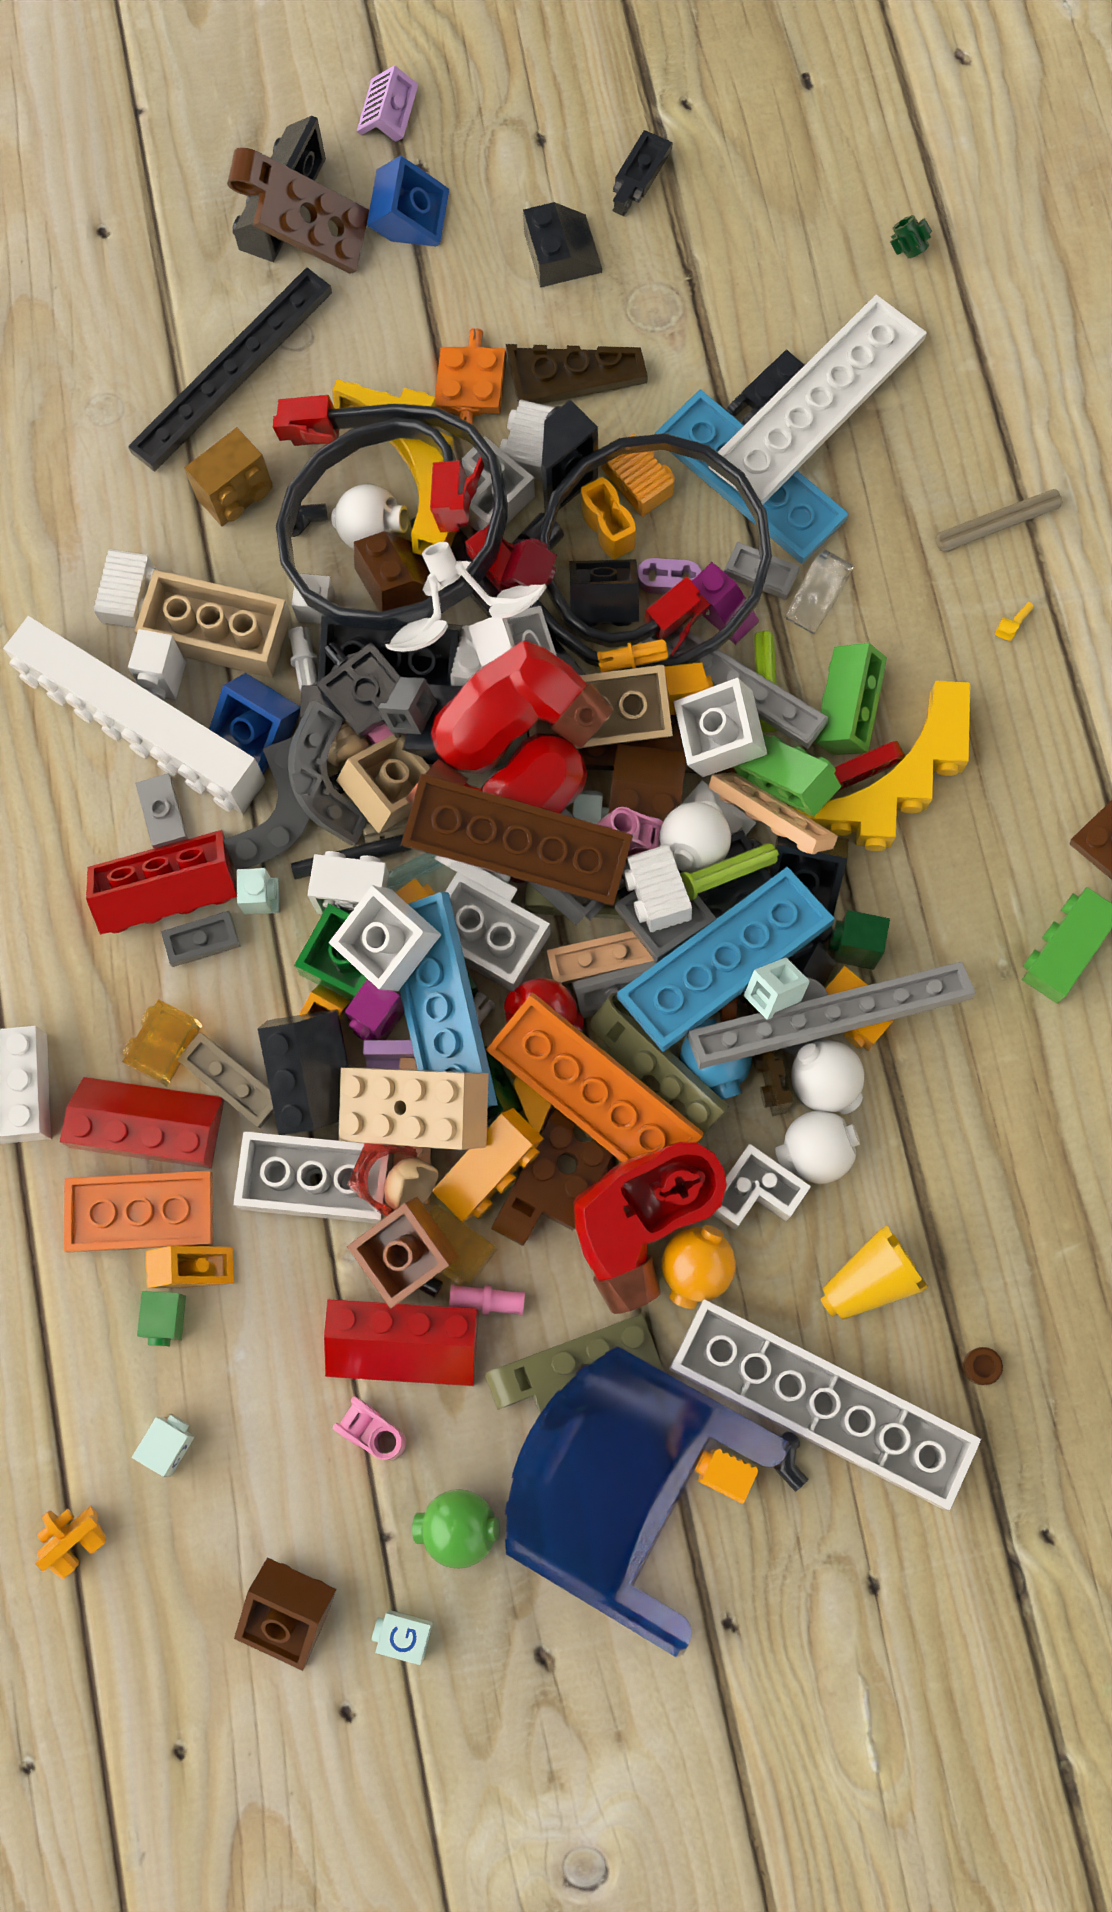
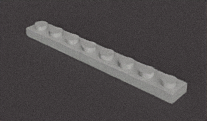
M958 962L800 1002L775 1012L773 1018L768 1020L761 1013L693 1029L688 1032L687 1038L698 1068L703 1069L971 1000L976 992L963 963Z

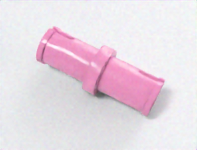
M451 1284L449 1307L475 1308L482 1311V1315H489L490 1311L519 1314L522 1316L525 1292L492 1289V1285L476 1288Z

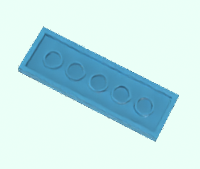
M700 389L655 434L666 433L709 445L718 452L744 425ZM672 453L756 525L739 492L709 469L705 462ZM796 471L763 504L767 511L770 538L801 564L847 520L849 514L799 471Z
M786 867L618 991L617 998L661 1051L664 1052L687 1035L690 1030L695 1029L747 989L755 969L785 957L788 959L832 926L835 918L794 873Z
M439 892L408 904L441 934L400 988L417 1070L489 1073L487 1107L489 1108L498 1104L451 899L448 892Z

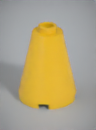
M886 1225L880 1228L822 1288L825 1295L820 1300L831 1317L838 1314L844 1320L921 1293L928 1288V1285L916 1271L915 1264L895 1234Z

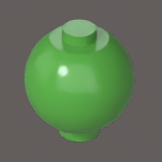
M455 1489L444 1492L434 1498L428 1505L425 1513L415 1514L412 1523V1536L416 1544L425 1545L428 1554L439 1564L454 1569L468 1568L482 1561L492 1549L494 1541H498L500 1521L498 1517H495L488 1502L480 1495L469 1490Z

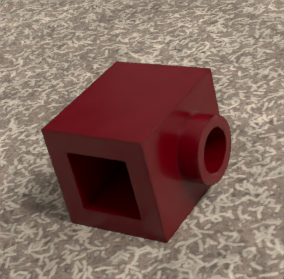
M530 538L515 544L500 583L509 588L521 585L545 584L548 586L556 573V567L553 565L557 554L547 550L548 545L537 539Z

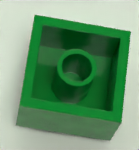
M328 903L296 960L294 967L300 976L318 985L321 984L352 1001L367 978L329 943L350 914Z

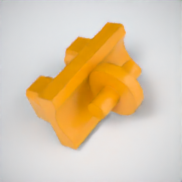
M89 1506L67 1526L65 1525L74 1518L73 1513L69 1509H66L59 1516L52 1511H48L42 1516L46 1528L37 1534L41 1542L45 1543L53 1535L55 1536L37 1551L39 1559L35 1564L42 1572L49 1568L60 1578L65 1579L79 1565V1560L69 1550L79 1541L92 1554L105 1544L106 1534L98 1524V1513L92 1506Z

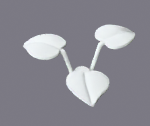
M448 542L433 544L423 551L422 556L430 571L423 591L425 595L432 596L434 613L431 618H424L405 625L392 638L391 643L385 645L389 650L405 652L422 649L437 641L448 628L447 622L440 620L441 609L438 591L454 583L461 575L480 597L491 606L489 613L495 618L512 617L525 611L538 600L547 587L545 584L515 586L503 590L498 594L497 598L490 597L466 571L471 562L456 561Z

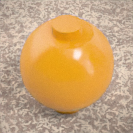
M704 1225L703 1227H692L682 1230L668 1242L664 1249L661 1267L663 1277L671 1288L669 1298L683 1308L695 1309L698 1301L702 1302L704 1299L710 1301L719 1297L728 1289L733 1281L736 1271L735 1255L729 1242L723 1237V1232L716 1227Z

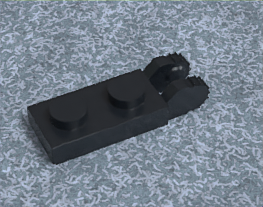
M786 349L730 403L726 411L735 417L749 405L752 410L741 422V424L745 425L805 364Z

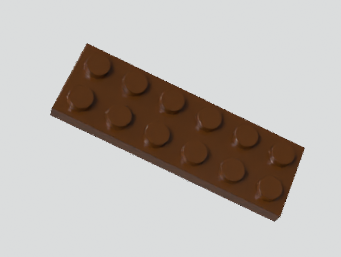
M421 774L401 846L612 906L614 905L633 835Z

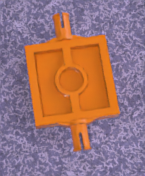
M475 328L470 329L468 346L441 347L435 391L436 407L449 413H454L470 424L473 423L474 416L501 413L507 359L505 348L481 347L483 330L476 328V332Z

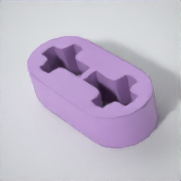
M646 559L638 567L639 587L648 593L666 594L682 580L681 577L684 572L689 573L690 580L692 581L701 573V569L696 563L688 560ZM650 570L656 571L655 581H649L648 574Z

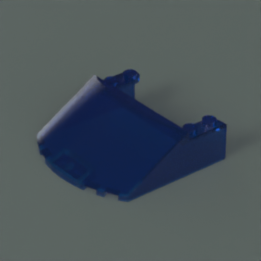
M616 1347L588 1366L585 1365L580 1369L575 1377L554 1394L530 1429L511 1478H513L509 1500L506 1502V1555L669 1654L680 1657L684 1655L692 1639L690 1622L685 1616L638 1589L634 1584L688 1483L703 1450H705L709 1440L713 1438L761 1466L774 1467L785 1459L791 1444L782 1437L624 1349Z

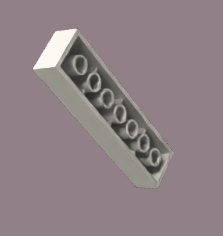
M27 616L3 649L11 658L9 664L21 673L19 678L34 689L38 685L48 691L46 695L61 706L68 703L75 708L74 713L84 721L91 724L95 720L103 726L101 730L112 739L119 741L120 738L128 741L131 743L129 748L139 756L146 759L150 755L158 760L157 765L171 776H174L176 773L186 778L185 783L199 794H202L205 790L213 795V801L224 810L230 812L233 808L243 814L266 783L254 757L30 616Z
M705 1299L701 1302L669 1370L945 1510L951 1509L981 1441L980 1438Z

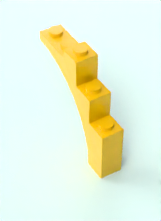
M337 379L332 389L335 409L395 403L436 407L434 396L407 388L403 389L399 398L387 392H379L362 387L354 382L349 383ZM440 432L453 450V437ZM399 438L388 441L396 448L408 465L418 490V513L411 532L412 552L422 555L425 549L439 542H448L451 547L457 531L440 533L430 510L432 467L434 462H444L443 457L436 448L421 440Z
M934 682L929 693L926 720L918 740L905 758L887 775L858 792L843 798L829 800L814 817L794 807L792 808L837 836L850 835L851 832H856V846H865V849L869 851H883L886 847L891 848L896 838L897 808H900L904 813L910 814L927 810L933 795V771H937V774L942 776H954L962 773L969 762L970 683Z

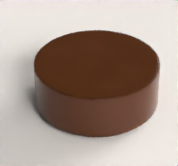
M979 1347L967 1353L963 1361V1370L966 1377L972 1383L990 1385L1000 1378L1003 1371V1363L998 1353L993 1349Z

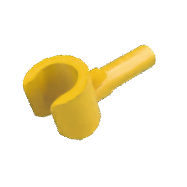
M1028 602L1013 620L1002 617L995 636L1012 641L1020 624L1032 611L1034 605Z

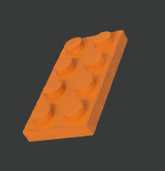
M211 1171L65 1178L64 1252L213 1245V1172Z

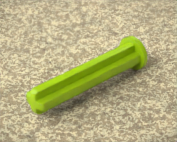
M767 630L757 632L754 635L755 672L776 685L774 635ZM759 718L762 732L778 731Z
M767 843L693 873L682 872L680 876L689 900H693L697 897L698 893L776 863L779 853L773 844Z

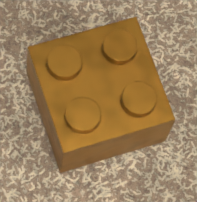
M238 427L184 467L197 500L221 527L229 521L238 519L244 509L254 501H260L266 497L273 487L263 454Z

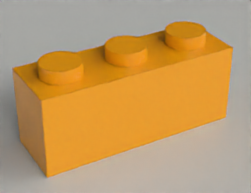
M514 1108L505 1111L487 1128L486 1148L469 1149L434 1187L432 1192L461 1222L472 1216L479 1219L493 1205L489 1199L497 1190L500 1194L503 1193L516 1180L513 1173L520 1165L524 1168L527 1167L539 1155L540 1152L536 1148L544 1138Z

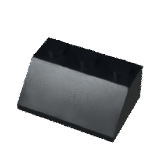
M571 399L563 406L553 408L544 420L541 464L544 513H546L552 492L581 458L598 450V426ZM598 467L584 475L560 504L559 510L581 492V487L598 478Z
M338 1009L267 1020L257 1030L278 1135L312 1131L339 1122L341 1068H349Z

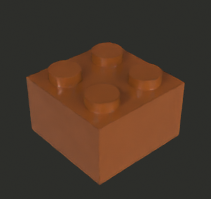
M418 1197L401 1205L347 1246L390 1309L460 1259L456 1250Z

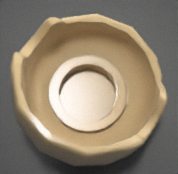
M410 1157L398 1162L388 1172L384 1182L385 1202L396 1210L404 1203L418 1197L424 1205L437 1183L438 1170L426 1161Z

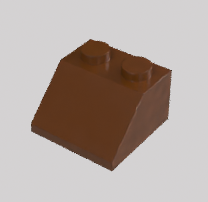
M386 531L354 541V568L378 611L382 612L423 602L430 597L425 595L423 591L430 571L423 556L412 552V541Z
M617 744L608 814L618 807H627L635 812L660 819L664 822L668 814L681 805L686 764L685 752Z
M267 1557L247 1592L234 1639L303 1671L329 1614L337 1589L325 1584L321 1580L313 1579L286 1564Z

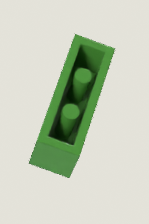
M870 643L834 647L821 713L828 717V724L815 739L818 745L832 755L859 754L869 751L887 657Z
M763 734L767 755L734 766L735 771L738 775L780 801L814 817L841 788L834 774L836 772L835 767L823 757L817 759L799 746L793 748L786 745L777 736L772 735L769 737Z
M1088 887L1079 896L1072 893L1061 909L1066 915L1060 924L1053 921L1043 935L1042 939L1047 943L1041 952L1034 949L1023 965L1028 971L1022 978V981L1057 1004L1066 997L1112 929V903Z

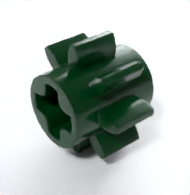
M911 215L894 225L893 231L895 234L891 236L892 240L890 243L896 255L904 252L907 258H913L923 253L929 247L927 240L931 238L930 233L932 230L925 218L918 222L915 216Z

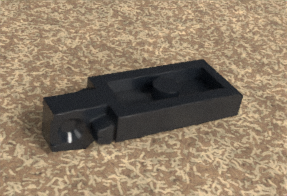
M643 130L615 177L613 192L616 195L613 198V212L625 216L631 207L632 201L639 203L644 198L671 153L673 142Z

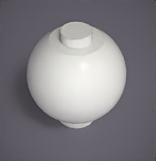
M373 484L358 485L346 491L339 499L331 516L332 525L336 528L338 535L352 549H354V541L383 531L394 535L405 533L409 525L407 507L405 505H398L390 492Z
M711 801L685 803L672 810L665 818L660 830V846L667 844L670 846L678 870L693 873L725 859L731 845V831L726 818L723 816L722 809L717 804Z
M821 1040L806 1044L799 1050L791 1069V1083L796 1096L807 1107L815 1111L832 1113L839 1111L841 1114H848L857 1109L862 1102L863 1095L861 1091L864 1084V1069L858 1055L850 1047L834 1040Z
M811 1111L794 1120L786 1132L784 1144L775 1147L779 1164L791 1173L795 1172L805 1181L826 1184L840 1179L850 1170L856 1158L855 1146L860 1145V1140L854 1125L847 1126L844 1119L832 1112Z

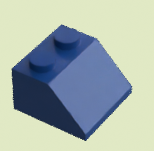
M400 155L376 170L366 226L391 242L436 247L440 245L449 188Z
M244 673L223 685L209 730L254 757L262 774H264L269 768V764L263 748L291 737L300 714L301 706L247 673Z

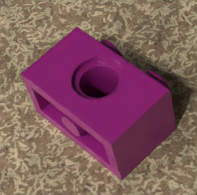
M368 979L345 1010V1014L350 1020L349 1026L354 1030L353 1034L363 1041L387 1040L405 1013L399 994L391 990H379Z

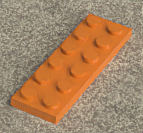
M533 992L486 1048L489 1054L621 1162L677 1142L698 1143L703 1137V1131Z

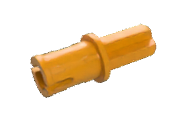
M663 639L633 646L630 642L627 643L628 647L597 652L601 673L630 667L634 669L639 665L663 661L668 658L667 645Z

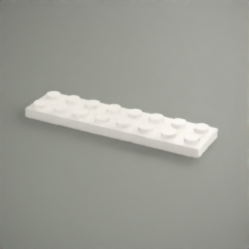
M875 295L718 453L745 473L763 505L925 340L927 332L878 295ZM708 466L709 469H711L714 473H716L718 476H720L723 480H725L728 484H730L737 490V488L732 483H730L718 472H716L714 469Z

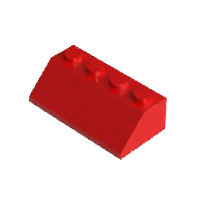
M215 831L87 867L86 901L99 934L102 935L109 932L114 934L120 933L134 925L141 923L153 924L160 921L163 917L177 913L189 914L199 907L210 904L221 905L231 900V898L237 897L236 879L229 852L224 843L223 831Z
M83 1077L67 1105L59 1142L72 1149L212 1169L224 1099L219 1096Z
M327 1299L324 1331L325 1377L474 1386L479 1311L475 1308L396 1304L390 1309L387 1303Z

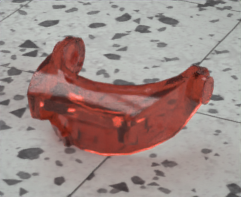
M364 1143L347 1186L374 1207L378 1213L388 1216L394 1209L377 1202L371 1196L367 1182L369 1171L379 1158L388 1154L399 1153L416 1159L418 1153H416L415 1148L410 1146L401 1148Z

